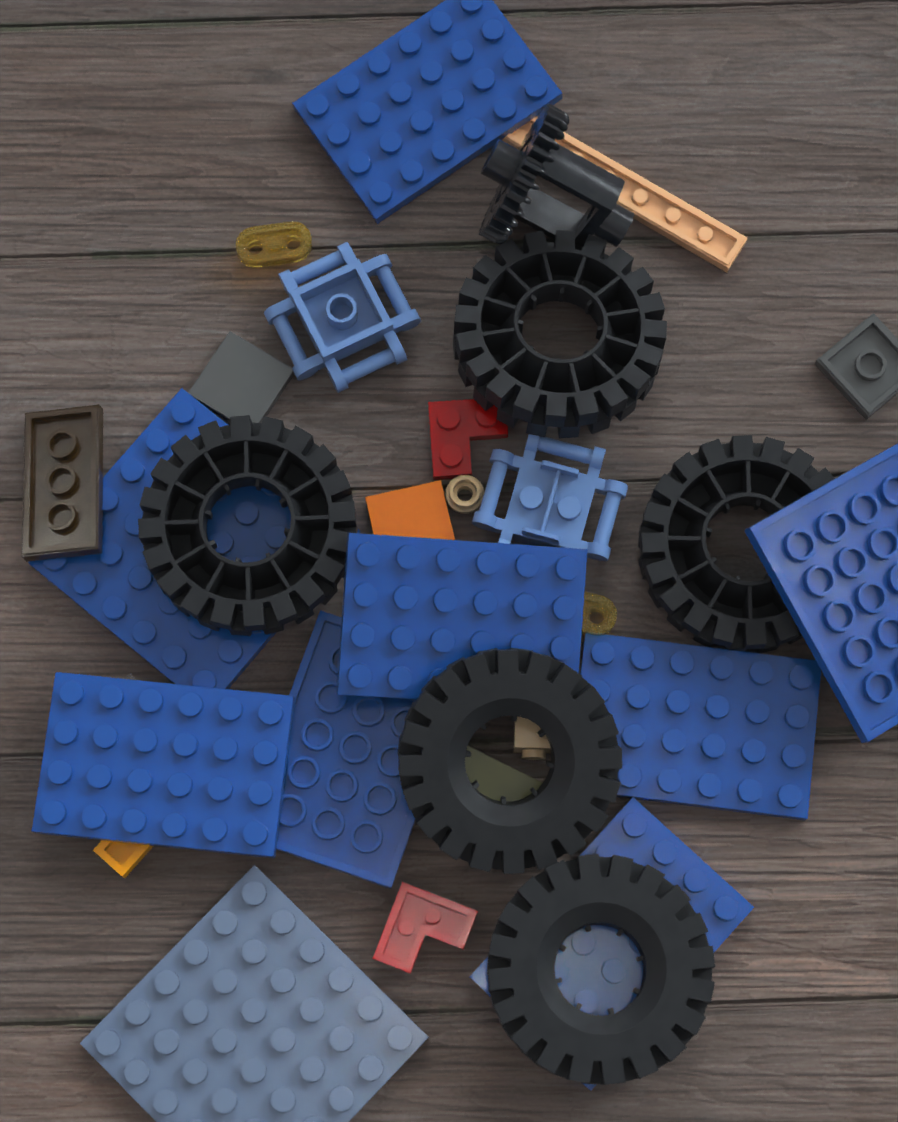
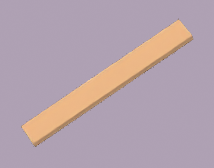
M537 116L513 133L506 135L502 141L518 149L522 145L526 134L529 133L532 124L535 123ZM563 132L565 135L563 140L555 139V142L625 181L616 203L634 213L633 219L726 273L729 271L748 239L746 236L567 133Z

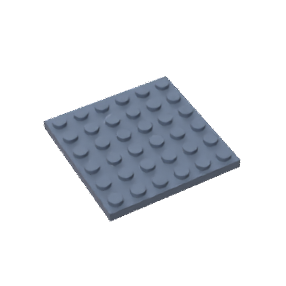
M254 865L80 1044L156 1122H349L429 1037Z

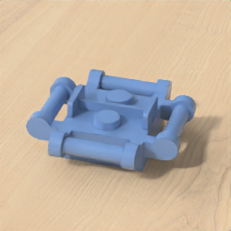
M345 242L337 246V251L295 271L290 272L288 269L278 274L289 298L267 308L264 311V315L268 323L274 325L294 364L292 371L297 380L309 378L325 367L334 388L339 393L348 389V384L393 362L398 365L408 360L396 333L414 328L421 322V318L416 309H411L391 271L392 263L387 254L378 255L361 263L359 259L357 260L349 243ZM341 265H345V266H343V267H341V268H338V269H336V270H334V271H332V272H330V273H328V274H326V275H324V276H321V277H319V278H317V279H315V280H313V281H311V282H309V283H307V284H304V285L298 287L299 285H301V284H303V283H305V282H307V281H310V280H312V279H314V278H316V277H318V276H320V275H322V274H324V273H327V272H329V271H331V270H333V269H335V268H337V267H339V266H341ZM369 277H378L397 316L390 319ZM295 312L298 313L317 351V354L307 358L287 318ZM384 339L388 347L387 349L343 370L340 369L337 361Z
M529 434L523 457L502 449L492 450L489 460L492 463L480 509L474 512L472 524L481 529L500 533L498 543L511 544L512 541L534 546L588 549V558L608 561L611 548L608 546L620 501L626 497L628 485L617 480L598 478L606 449L595 446L593 450L556 439ZM540 451L589 464L587 474H583L576 468L542 460V462L535 461L536 453ZM507 469L517 471L518 475L506 517L502 519L494 514ZM594 492L606 495L593 542L581 540Z

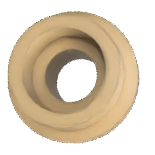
M457 476L447 485L446 501L450 508L458 513H472L481 506L484 488L481 482L473 476ZM461 490H469L472 493V498L468 501H462L457 495Z

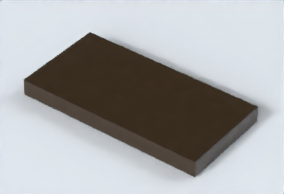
M98 404L25 413L22 558L28 562L102 554V407Z

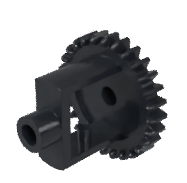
M550 103L538 115L518 149L499 139L481 171L482 175L500 184L496 189V194L489 204L490 206L484 215L485 218L479 229L480 236L496 244H502L508 239V236L512 234L511 227H517V220L538 231L543 230L545 235L554 240L556 230L576 231L575 244L584 246L588 234L607 240V243L617 247L627 233L634 218V213L616 203L625 183L623 179L555 142V139H564L565 135L563 132L568 129L569 116ZM536 176L542 177L591 204L585 214L578 212L540 191L539 186L534 182Z

